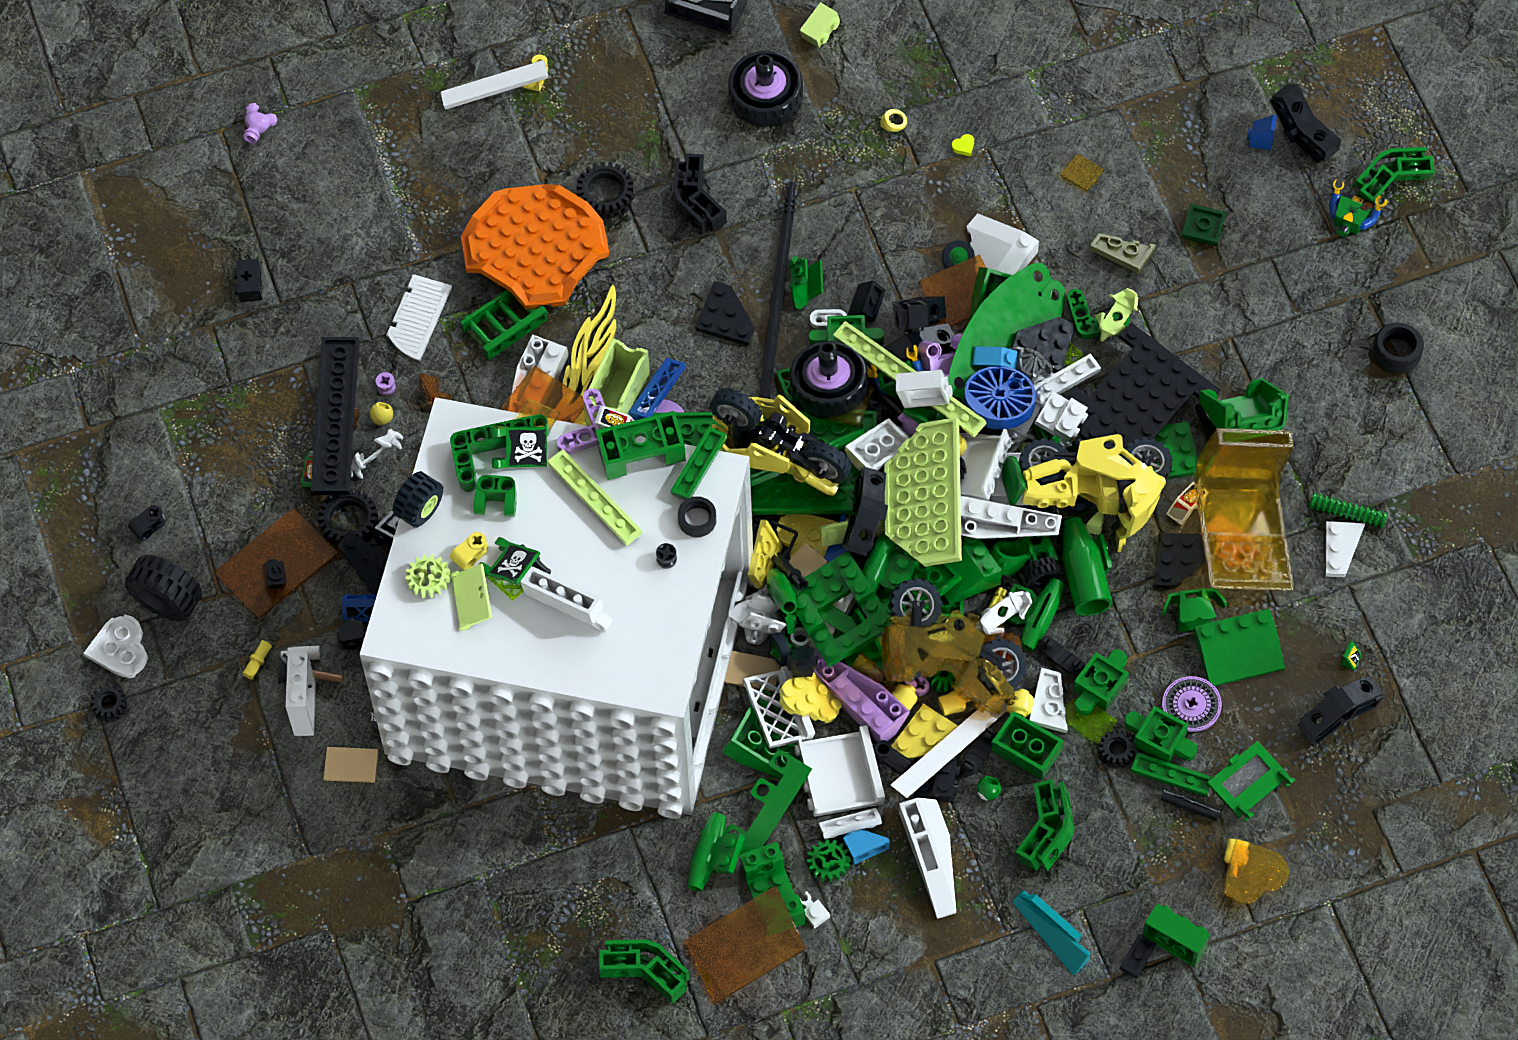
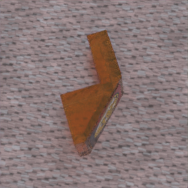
M420 373V384L432 406L435 397L452 400L451 395L438 392L440 387L438 377Z

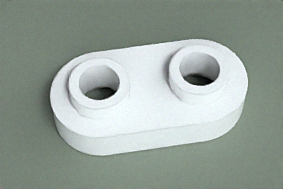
M839 309L815 310L810 315V324L815 329L824 330L827 329V316H847V314Z

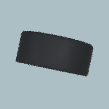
M701 496L688 498L681 503L678 509V524L681 530L688 536H706L715 528L716 509L707 498ZM701 508L709 513V520L703 525L693 526L686 522V513L691 509Z

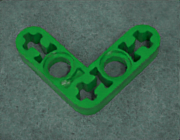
M1079 289L1070 290L1067 294V304L1078 337L1081 339L1100 337L1099 324L1096 318L1091 319L1083 292ZM1073 296L1078 298V305H1076L1075 299L1072 298ZM1083 311L1086 315L1084 317H1077L1075 313ZM1120 313L1112 314L1113 320L1116 322L1123 319ZM1129 317L1123 324L1125 325V328L1130 324ZM1085 322V328L1086 330H1088V332L1082 330V323Z

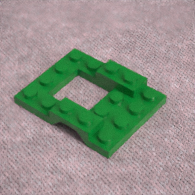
M849 551L805 576L804 579L808 581L809 585L806 589L802 586L803 591H799L792 584L797 602L795 613L828 667L833 666L896 627ZM852 593L868 620L834 639L819 612Z

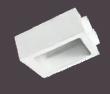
M942 370L896 374V392L904 408L949 404V397H952V386L949 385L948 377L944 376Z

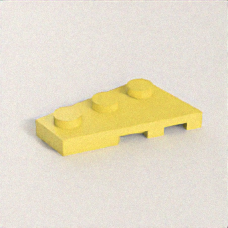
M760 520L748 576L755 588L763 587L766 581V573L774 566L771 560L772 556L775 554L778 557L776 553L781 552L783 548L767 520Z

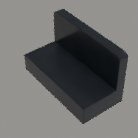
M874 280L859 284L848 315H865V319L869 322L875 321L886 290Z

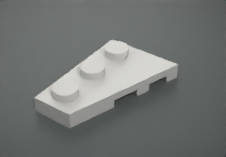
M1326 521L1325 577L1345 578L1365 523Z
M1041 668L1029 720L1038 726L1067 733L1061 673Z

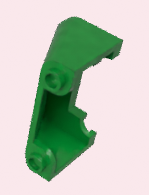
M1263 378L1252 380L1246 388V395L1218 400L1215 391L1211 389L1200 391L1199 402L1220 436L1227 441L1281 430L1287 421L1289 394Z

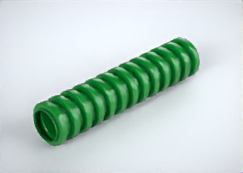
M1316 492L1312 495L1310 509L1316 508L1317 511L1320 509L1322 512L1327 511L1328 514L1333 513L1335 516L1338 514L1339 517L1345 516V519L1349 517L1352 521L1356 519L1357 522H1367L1368 525L1374 524V527L1380 526L1381 529L1385 526L1387 512L1381 513V510L1377 512L1374 508L1370 510V507L1364 508L1363 505L1359 507L1358 504L1352 505V502L1346 503L1345 500L1343 502L1340 499L1334 500V497L1329 498L1327 495L1324 497L1323 494L1317 495Z

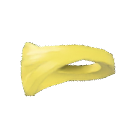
M896 109L888 110L880 120V126L891 132L900 131L907 125L905 114ZM898 114L902 117L903 123L901 125L891 123L889 121L890 115Z

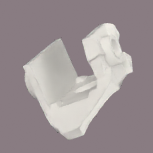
M755 594L751 600H745L729 610L728 617L736 623L771 635L777 632L785 634L786 623L782 622L777 611L779 608L769 597Z

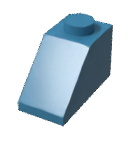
M976 346L973 347L972 365L983 369L992 366H1005L1016 369L1018 351L1004 347Z
M864 830L851 831L843 837L844 848L848 849V856H850L853 865L888 850L890 845L888 838Z

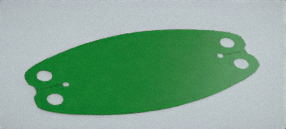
M1043 263L1031 264L1006 279L983 301L974 313L960 339L950 367L948 383L952 386L953 396L959 397L963 401L967 381L974 373L983 369L972 365L973 347H1004L1009 349L1014 334L1017 331L1061 317L1065 303V288L1059 281L1051 279L1049 270ZM1037 270L1042 273L1043 279L1041 282L1035 281L1033 273ZM1052 289H1056L1059 292L1058 300H1053L1050 297ZM956 377L963 379L964 386L962 389H958L955 386L954 380ZM994 377L999 387V377ZM1003 377V383H1005L1008 378Z

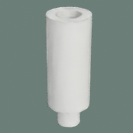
M319 645L288 647V651H281V659L283 653L288 656V653L308 652L310 660H320Z

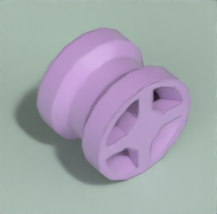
M383 372L377 376L376 385L378 392L383 396L393 394L396 389L393 375Z

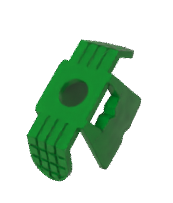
M1216 588L1183 590L1168 595L1162 615H1166L1170 604L1178 603V631L1189 632L1194 631L1195 626L1213 622L1212 619L1216 618L1209 599H1213L1221 608L1227 607V602ZM1189 595H1196L1195 597L1187 598Z

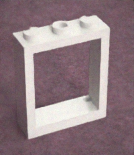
M308 652L288 653L286 710L294 736H313L316 680Z

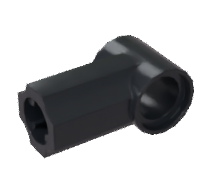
M881 740L876 743L874 748L876 762L885 764L902 776L909 769L912 761L892 748L888 741ZM885 750L887 754H880L878 751Z

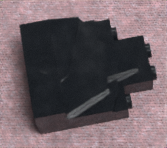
M665 0L664 14L731 35L745 10L747 0Z

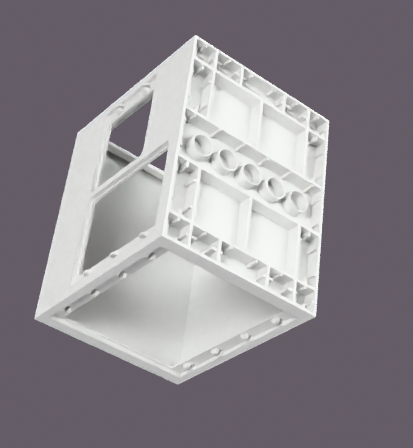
M435 397L413 474L422 471L441 483L444 487L443 496L434 514L423 525L414 528L404 520L399 519L360 651V658L384 753L388 755L390 761L399 765H409L411 760L426 762V766L435 772L447 773L451 767L465 770V775L475 780H486L488 775L501 777L505 784L515 788H524L527 783L542 785L541 789L544 792L555 796H562L565 794V790L581 793L580 797L591 803H602L604 798L619 801V805L622 808L631 811H640L643 806L657 808L660 815L671 819L680 818L682 813L692 815L739 623L734 622L728 617L729 610L745 601L750 578L748 571L753 554L749 456L719 451L692 496H701L713 503L716 509V525L714 530L706 536L691 537L686 535L678 524V509L685 500L672 495L671 489L696 449V446L685 444L686 461L666 466L664 456L660 455L626 464V476L610 480L606 478L597 446L568 454L642 530V535L626 546L552 470L548 462L547 467L493 468L492 458H506V447L473 454L472 456L477 480L483 475L509 476L514 479L517 491L515 517L504 516V502L486 501L485 515H474L475 490L465 492L460 488L450 444L451 435L457 431L531 415ZM547 419L550 428V434L547 437V461L559 452L557 446L559 436L588 426ZM587 434L580 437V440L583 442H588L591 439V436ZM642 436L636 438L637 443H643L646 440ZM567 441L563 442V445L569 447ZM460 442L457 444V446L463 445L464 443ZM465 478L463 481H468L471 478ZM506 487L503 490H510L511 488ZM694 508L686 513L685 520L688 524L700 526L709 520V513L704 509ZM474 532L483 533L488 545L487 553L474 566L483 562L492 567L502 553L498 549L499 546L494 542L498 537H502L511 543L524 544L527 548L539 551L541 553L539 555L540 561L551 570L550 575L601 598L604 607L602 612L612 619V623L606 632H600L589 623H585L525 595L520 582L518 585L487 576L485 579L492 618L472 625L470 629L460 631L451 577L450 583H446L447 589H440L441 595L435 592L433 593V598L429 594L422 598L421 592L415 595L414 589H409V583H406L405 578L407 576L406 569H410V562L416 563L415 557L421 560L423 559V554L427 558L434 554L435 559L441 557L442 563L447 562V569H450V574L455 571H463L449 557L451 552ZM664 543L672 544L677 552V562L669 569H664L657 563L656 550L658 546ZM428 566L427 570L429 575L431 574L430 566ZM427 577V578H425L426 586L429 585V581H428V577ZM709 648L714 649L712 658L708 657ZM696 702L700 703L698 712H695Z

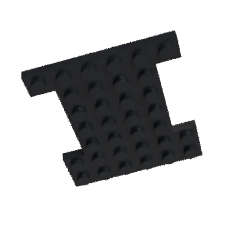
M1131 322L1120 334L1119 339L1130 346L1132 350L1090 397L1074 385L1064 398L1067 400L1072 398L1087 407L1085 413L1088 416L1083 424L1079 423L1077 426L1080 429L1077 434L1083 440L1119 434L1122 436L1123 448H1126L1127 444L1132 443L1135 439H1155L1192 395L1199 399L1201 390L1211 389L1217 395L1221 390ZM1106 441L1103 444L1112 446L1113 448L1115 447V444L1112 441Z

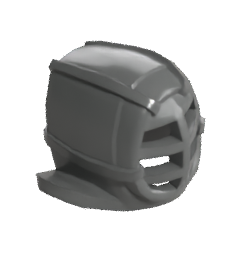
M1023 347L1009 348L1018 351L1016 370L1026 375L1032 383L1043 371L1047 374L1052 373V366L1038 351Z

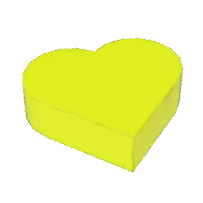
M965 134L961 139H955L952 142V151L954 153L971 156L974 147V137L972 135Z

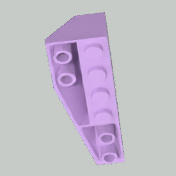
M814 649L815 657L818 661L817 669H814V673L828 687L834 697L841 702L842 708L860 726L867 725L870 736L876 742L881 740L888 741L896 735L909 715V710L884 686L839 661L833 666L828 667L818 649Z

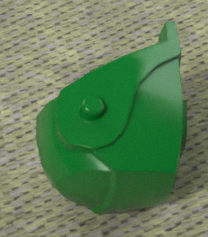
M1021 537L1013 543L1007 540L999 541L990 550V554L1002 570L1001 574L1006 576H1012L1019 571L1033 553L1032 545L1026 537Z

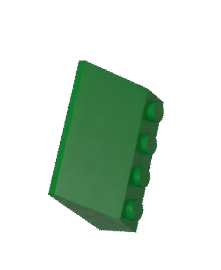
M961 536L962 561L948 564L960 575L962 580L943 595L949 605L1001 585L1002 570L981 539Z
M1270 608L1194 627L1193 638L1207 680L1214 686L1285 670L1278 634Z

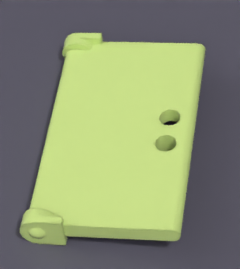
M483 564L461 572L455 571L451 573L450 577L453 583L459 630L465 631L470 629L472 625L491 619L492 615Z

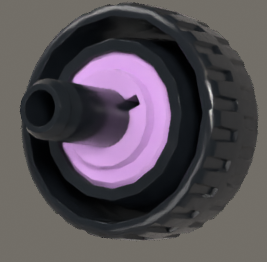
M758 51L743 57L734 65L728 79V94L733 111L739 118L754 126L772 127L788 121L798 112L803 100V79L799 67L792 59L775 51Z
M835 341L819 342L806 347L796 356L790 368L792 398L802 411L819 419H838L853 413L862 405L868 393V370L864 358L850 346Z

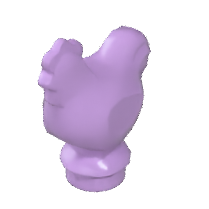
M256 103L249 104L246 107L245 125L248 129L244 130L243 135L244 140L253 144L260 139L259 134L264 133L270 126H274L277 123L275 114H262L258 112L259 106Z

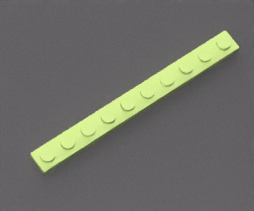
M846 321L833 334L836 340L853 348L867 362L895 382L896 374L917 372ZM949 397V404L931 406L947 419L957 417L959 427L973 437L987 424L982 417L953 397Z

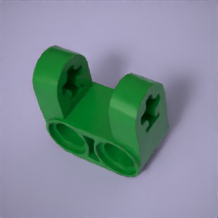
M481 476L477 480L475 489L474 515H485L486 501L504 502V516L515 517L517 491L514 479L509 476ZM506 487L511 488L510 490H503Z

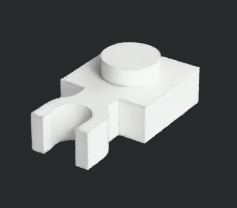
M806 891L805 897L808 900L801 901L805 908V918L815 929L829 919L830 914L819 900L813 903L810 894Z

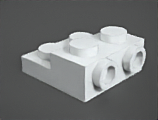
M1052 391L1034 424L1054 436H1059V439L1067 443L1071 438L1075 439L1080 429L1077 426L1079 423L1083 424L1088 416L1085 413L1087 407L1072 398L1067 400Z

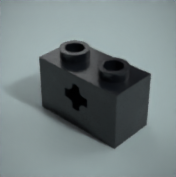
M259 259L236 261L237 268H234V279H237V284H234L235 295L239 296L240 302L262 300V278Z

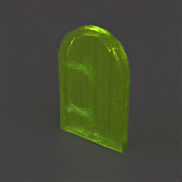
M1076 699L1068 702L1065 706L1066 722L1097 744L1100 743L1102 736H1105L1107 732L1110 733L1118 722L1117 719L1097 706L1094 707L1089 715H1079L1075 711Z

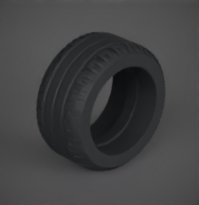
M1400 322L1389 323L1382 327L1375 336L1372 349L1373 357L1384 370L1393 373H1406L1414 369L1420 362L1424 342L1419 331L1409 324ZM1390 339H1401L1412 347L1413 353L1405 357L1393 356L1385 350L1383 343Z

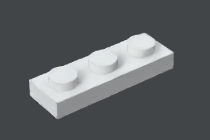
M873 808L820 822L819 827L824 839L835 838L838 835L851 831L873 828L876 825L882 824L877 809Z

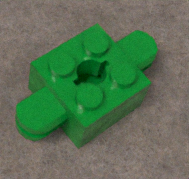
M865 315L827 316V330H812L809 333V345L824 341L839 342L834 338L833 334L846 321L878 345L882 346L884 343V332L881 328H865Z
M1113 650L1107 658L1095 652L1074 681L1073 691L1079 694L1075 701V711L1079 715H1089L1095 706L1107 711L1126 685L1129 672L1123 669L1127 662V656L1122 650Z
M1155 706L1147 717L1135 711L1129 712L1126 715L1125 728L1136 734L1134 740L1135 748L1169 763L1174 755L1186 761H1191L1196 757L1197 744L1185 738L1188 731V723Z

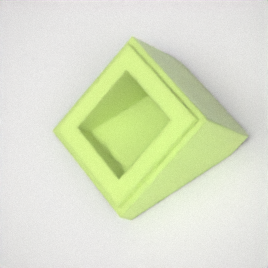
M1098 511L1088 521L1086 528L1089 533L1101 534L1104 521L1103 513Z

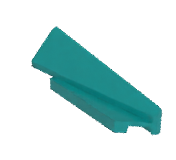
M1022 890L1013 899V904L1072 975H1075L1090 960L1091 953L1079 944L1081 934L1040 897L1033 893L1029 895L1025 890Z

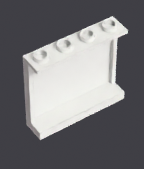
M1003 429L1001 436L977 434L973 437L968 433H960L967 443V449L961 456L965 461L967 473L964 474V479H960V496L989 500L991 493L994 492L996 479L1000 476L1002 463L1006 460L1007 450L1011 447V437H1009L1007 429Z
M867 725L860 726L859 732L802 742L801 737H798L797 745H794L795 755L800 757L801 762L813 768L803 783L805 793L808 792V809L813 811L814 817L884 804L885 794Z

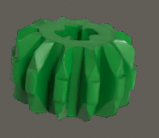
M941 659L940 664L934 662L933 668L928 669L929 675L927 680L930 682V687H936L937 692L944 689V692L947 693L948 688L954 691L955 685L960 683L958 679L960 672L957 671V665L951 666L950 660L944 663Z

